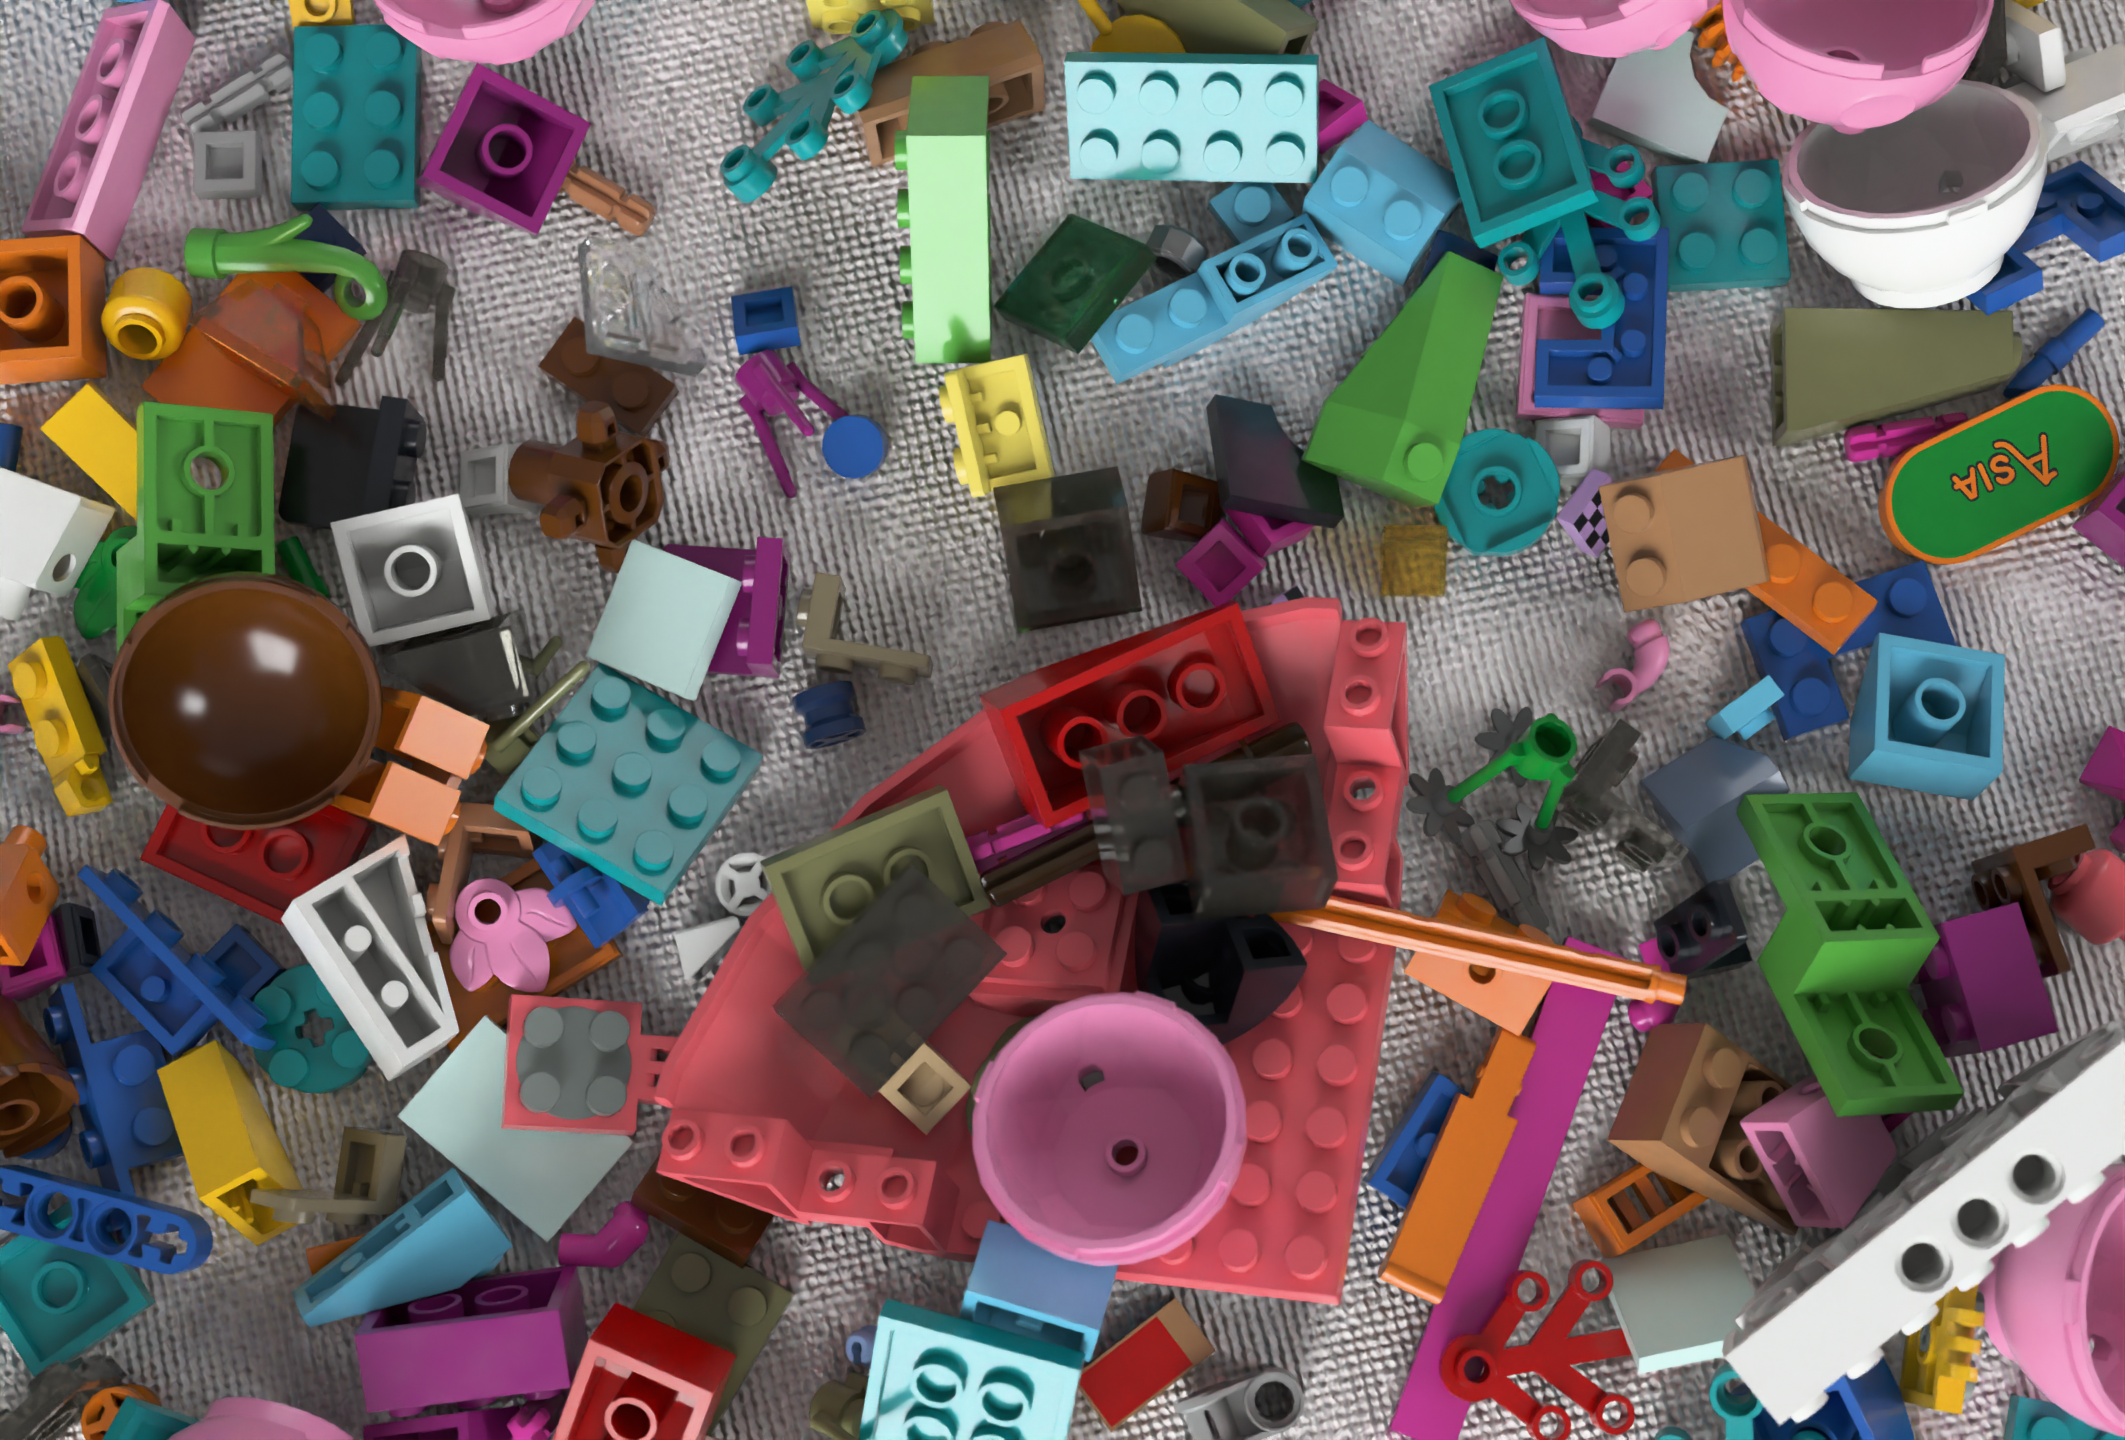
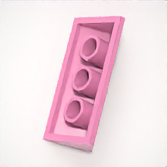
M148 0L104 9L20 231L21 233L31 238L81 235L105 260L113 262L196 40L195 36L170 4L162 0Z

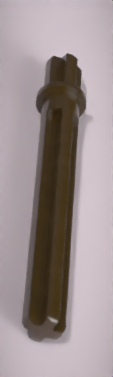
M1291 722L1248 744L1243 738L1238 741L1239 748L984 871L980 875V879L988 899L995 907H1001L1255 783H1258L1260 788L1266 786L1265 778L1310 757L1312 747L1304 729L1298 722Z

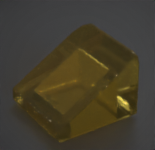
M1386 525L1383 527L1380 534V596L1444 597L1448 541L1447 526Z

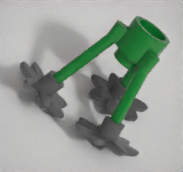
M1524 707L1516 715L1512 723L1501 709L1494 708L1490 716L1496 732L1479 733L1475 737L1476 743L1481 747L1497 751L1484 767L1455 787L1445 785L1442 772L1438 768L1431 770L1428 782L1416 773H1412L1409 776V784L1417 796L1406 802V808L1415 814H1427L1423 824V832L1427 837L1435 836L1441 829L1444 837L1455 845L1459 844L1462 839L1458 826L1470 827L1475 824L1473 817L1460 808L1464 797L1508 767L1512 781L1517 787H1523L1527 779L1542 781L1549 779L1551 783L1539 813L1535 814L1526 803L1519 801L1515 807L1518 821L1500 818L1496 821L1495 825L1503 834L1512 837L1504 845L1503 854L1517 856L1528 850L1530 867L1536 872L1543 868L1546 856L1562 865L1571 862L1570 853L1561 844L1574 841L1579 834L1572 828L1554 826L1559 814L1557 805L1564 788L1576 776L1575 769L1568 762L1576 753L1577 741L1572 729L1564 721L1558 719L1555 714L1548 713L1532 723V711L1530 707Z

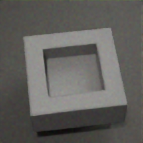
M256 130L194 132L193 192L200 200L262 198V138Z

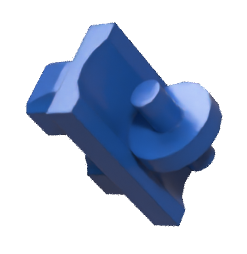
M549 841L532 853L554 886L547 895L554 908L564 905L568 907L595 949L608 944L649 910L647 905L650 899Z

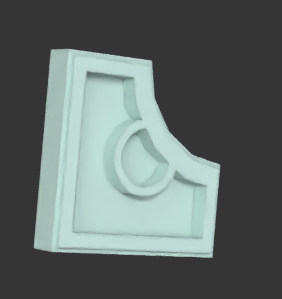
M1687 30L1664 49H1647L1631 53L1628 57L1616 58L1588 125L1685 165L1707 163L1729 109L1710 98L1696 80L1690 58L1694 33Z

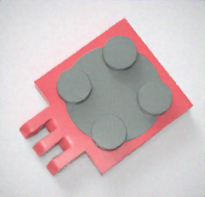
M512 994L508 1000L501 1129L632 1136L636 1132L637 1104L661 1105L654 1098L656 1079H659L661 1068L664 1064V1061H657V1053L669 1055L679 1037L642 1035V1003Z

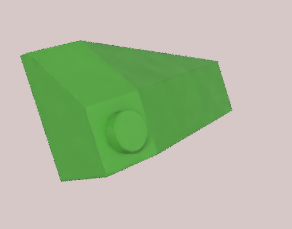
M1451 251L1445 252L1421 284L1419 283L1401 305L1399 313L1379 338L1372 341L1360 356L1362 359L1340 385H1336L1323 401L1301 460L1411 508L1438 505L1461 446L1504 276Z

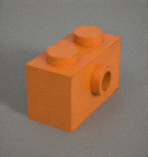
M1447 889L1431 918H1439L1554 943L1547 934L1533 926L1521 924L1518 928L1496 916L1497 911L1489 902L1468 892H1464L1460 896ZM1414 950L1411 951L1404 970L1405 974L1517 1036L1521 1035L1552 983L1551 980Z

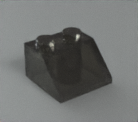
M1118 466L993 488L1018 633L1142 611L1128 504Z

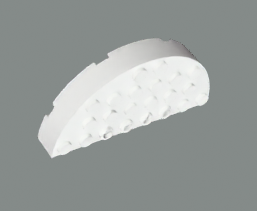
M2113 1020L2058 1048L1998 1086L1997 1091L2004 1099L1987 1111L1983 1107H1978L1971 1112L1968 1108L1963 1110L1888 1167L1851 1223L1845 1229L1837 1228L1821 1244L1814 1236L1808 1237L1755 1292V1296L1743 1307L1735 1319L1743 1330L1742 1334L1737 1328L1727 1334L1723 1342L1722 1352L1725 1359L1779 1425L1790 1417L1798 1423L1811 1416L1828 1400V1395L1824 1390L1846 1373L1850 1379H1854L1868 1371L1884 1355L1879 1346L1900 1330L1905 1335H1910L1921 1329L1939 1312L1935 1302L1951 1289L1957 1286L1960 1291H1965L1978 1284L1994 1269L1995 1265L1990 1260L1994 1255L2011 1242L2016 1247L2029 1243L2049 1226L2050 1221L2045 1216L2066 1198L2071 1203L2083 1200L2104 1183L2106 1177L2101 1171L2122 1154L2125 1156V1030L2119 1028Z

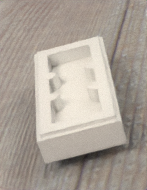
M1994 0L1987 31L1980 44L1981 54L2044 92L2065 85L2066 72L2061 27L2012 0Z

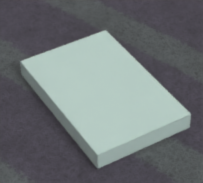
M485 1015L397 1117L548 1243L635 1140L629 1135L501 1129L507 1032L489 1016Z

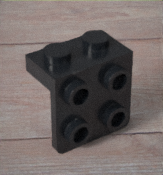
M382 396L380 410L317 401L302 402L296 409L278 507L279 516L285 522L292 525L332 530L331 522L414 504L416 500V487L413 482L417 458H421L423 455L427 437L424 418L408 399Z

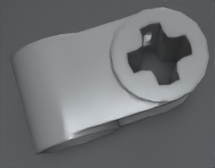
M1270 1366L1229 1382L1223 1381L1205 1387L1174 1401L1172 1404L1176 1413L1184 1414L1194 1440H1263L1294 1426L1303 1413L1305 1402L1301 1385L1296 1377L1285 1368ZM1271 1381L1282 1382L1289 1387L1293 1395L1292 1404L1289 1409L1282 1415L1274 1417L1259 1411L1254 1401L1259 1387ZM1206 1410L1211 1412L1220 1435L1219 1437H1216L1212 1431L1205 1413Z

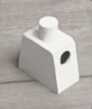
M0 467V616L19 622L31 588L63 597L68 595L113 517L115 508Z

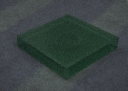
M1070 213L993 307L1004 320L1079 354L1155 262L1157 257L1146 244Z

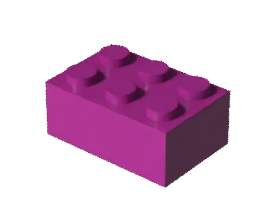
M577 1265L471 1278L458 1289L368 1312L354 1335L367 1413L389 1411L391 1416L407 1417L427 1410L430 1405L456 1402L457 1407L469 1409L490 1404L500 1396L523 1394V1397L528 1400H542L560 1394L564 1388H571L588 1341Z

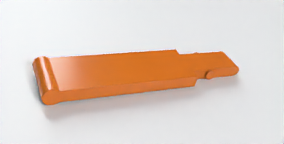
M1501 1026L1497 1029L1483 1063L1478 1066L1475 1072L1476 1080L1469 1096L1456 1093L1391 1244L1380 1264L1377 1273L1379 1279L1435 1305L1442 1301L1448 1283L1518 1123V1120L1507 1114L1515 1096L1519 1095L1523 1087L1522 1079L1537 1046L1535 1040L1522 1034L1517 1036Z

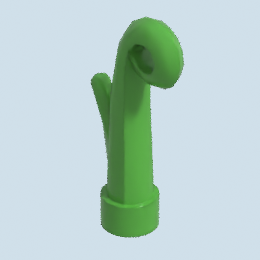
M301 214L281 224L248 232L228 233L225 229L195 227L189 231L185 241V264L188 273L193 278L225 279L229 274L281 272L337 274L334 283L336 303L342 312L350 318L360 321L372 320L379 316L386 307L388 299L385 279L377 267L362 255L339 246L310 240L293 239L312 224L313 218L309 214ZM354 279L364 288L366 294L365 301H361L354 296L351 290Z

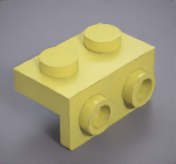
M1028 353L961 367L944 373L946 385L939 387V400L946 422H955L960 447L953 449L955 471L961 485L969 484L973 498L984 496L991 491L1052 479L1055 476Z

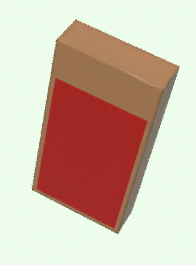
M1174 1297L1083 1367L1079 1390L1110 1432H1112L1216 1350L1177 1298Z

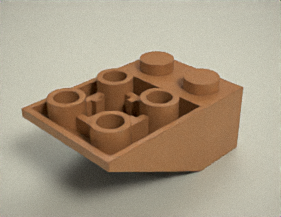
M1707 1023L1659 1024L1656 1027L1652 1026L1607 1140L1645 1167L1653 1170V1172L1778 1231L1796 1236L1799 1226L1795 1225L1739 1123L1745 1116L1791 1088L1792 1085Z

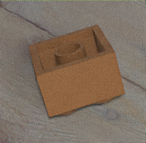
M1746 454L1625 477L1599 487L1624 613L1685 603L1766 583L1771 580Z

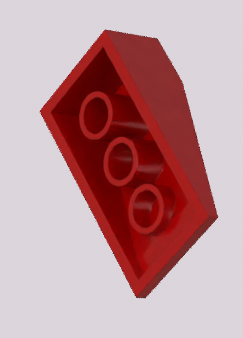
M1235 601L1039 668L979 695L1024 810L1046 829L1281 721L1239 605Z
M615 1302L588 1339L553 1440H704L737 1355Z

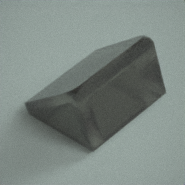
M88 653L80 659L76 672L102 738H106L112 735L108 710V690L113 664L95 654Z

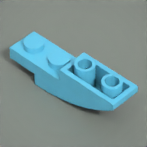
M1305 213L1203 261L1196 273L1092 321L1086 333L1118 385L1159 364H1162L1165 369L1212 345L1304 291L1334 271L1338 264L1309 215Z

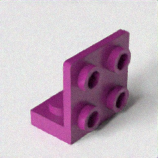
M757 537L756 550L678 544L665 545L663 548L665 552L742 582L707 673L780 678L790 553L783 538Z

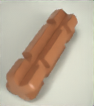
M573 160L558 191L564 193L567 190V193L570 194V199L611 222L617 219V222L620 223L619 227L635 236H642L646 233L656 214L650 202L636 194L628 197V194L625 193V188L585 165L579 168L576 165V160Z

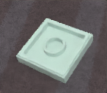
M633 539L586 657L678 696L696 701L742 582Z
M1728 1234L1615 1256L1613 1258L1600 1259V1262L1605 1264L1612 1273L1613 1287L1608 1295L1639 1374L1723 1357L1722 1348L1726 1335L1736 1328L1742 1334L1743 1330L1735 1319L1755 1294Z

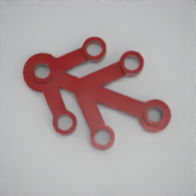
M1590 1259L1576 1262L1568 1273V1285L1529 1342L1503 1348L1524 1313L1542 1309L1550 1296L1548 1282L1539 1273L1529 1270H1518L1512 1273L1506 1281L1504 1297L1479 1333L1459 1335L1444 1347L1439 1359V1375L1444 1387L1453 1396L1468 1402H1479L1490 1397L1526 1424L1527 1431L1534 1440H1566L1571 1431V1420L1567 1412L1551 1403L1543 1402L1539 1404L1507 1377L1534 1372L1588 1412L1592 1423L1598 1429L1612 1435H1619L1628 1431L1635 1418L1634 1407L1629 1399L1615 1392L1603 1391L1570 1366L1632 1355L1622 1328L1567 1337L1589 1303L1602 1300L1611 1292L1613 1276L1610 1269L1605 1264ZM1594 1268L1599 1275V1284L1594 1291L1586 1292L1582 1287L1581 1278L1587 1269ZM1530 1278L1536 1285V1295L1530 1302L1523 1303L1518 1297V1287L1523 1280ZM1479 1356L1484 1364L1483 1373L1478 1379L1470 1381L1464 1373L1465 1364L1471 1357ZM1616 1401L1620 1406L1621 1415L1614 1424L1607 1425L1603 1419V1410L1608 1403ZM1553 1412L1557 1417L1558 1426L1551 1435L1543 1436L1539 1430L1540 1419L1546 1413Z

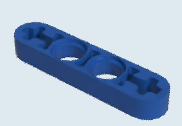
M0 1165V1184H2V1190L16 1196L29 1195L26 1204L19 1203L3 1206V1200L0 1198L1 1230L162 1274H177L196 1269L208 1259L211 1253L213 1235L210 1225L202 1216L192 1211L21 1165ZM57 1192L66 1195L71 1201L73 1208L70 1223L64 1229L54 1226L48 1215V1204ZM115 1208L125 1211L131 1221V1233L123 1245L114 1243L106 1231V1220ZM178 1231V1238L187 1242V1250L184 1253L177 1254V1247L173 1244L162 1241L150 1242L153 1233L165 1234Z

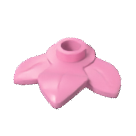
M492 877L479 878L468 883L460 891L455 904V919L460 930L450 947V963L456 978L469 992L480 988L489 981L493 974L503 983L516 990L525 992L543 991L547 985L550 970L549 951L545 942L562 937L573 931L577 926L574 916L568 907L564 905L554 908L547 897L549 891L539 887L514 891L506 882ZM483 899L495 900L501 908L500 915L492 922H483L475 915L476 905Z

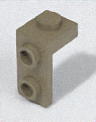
M816 572L813 590L802 589L796 623L797 626L805 627L802 648L807 658L816 659V668L838 674H852L854 666L879 670V679L905 685H914L916 676L931 678L933 662L929 655L837 640L846 591L841 576Z
M344 1126L334 1191L252 1188L250 1202L274 1208L272 1217L274 1220L298 1224H313L315 1212L327 1213L326 1221L347 1225H366L367 1214L392 1215L396 1210L400 1177L404 1167L403 1158L407 1136L365 1127Z

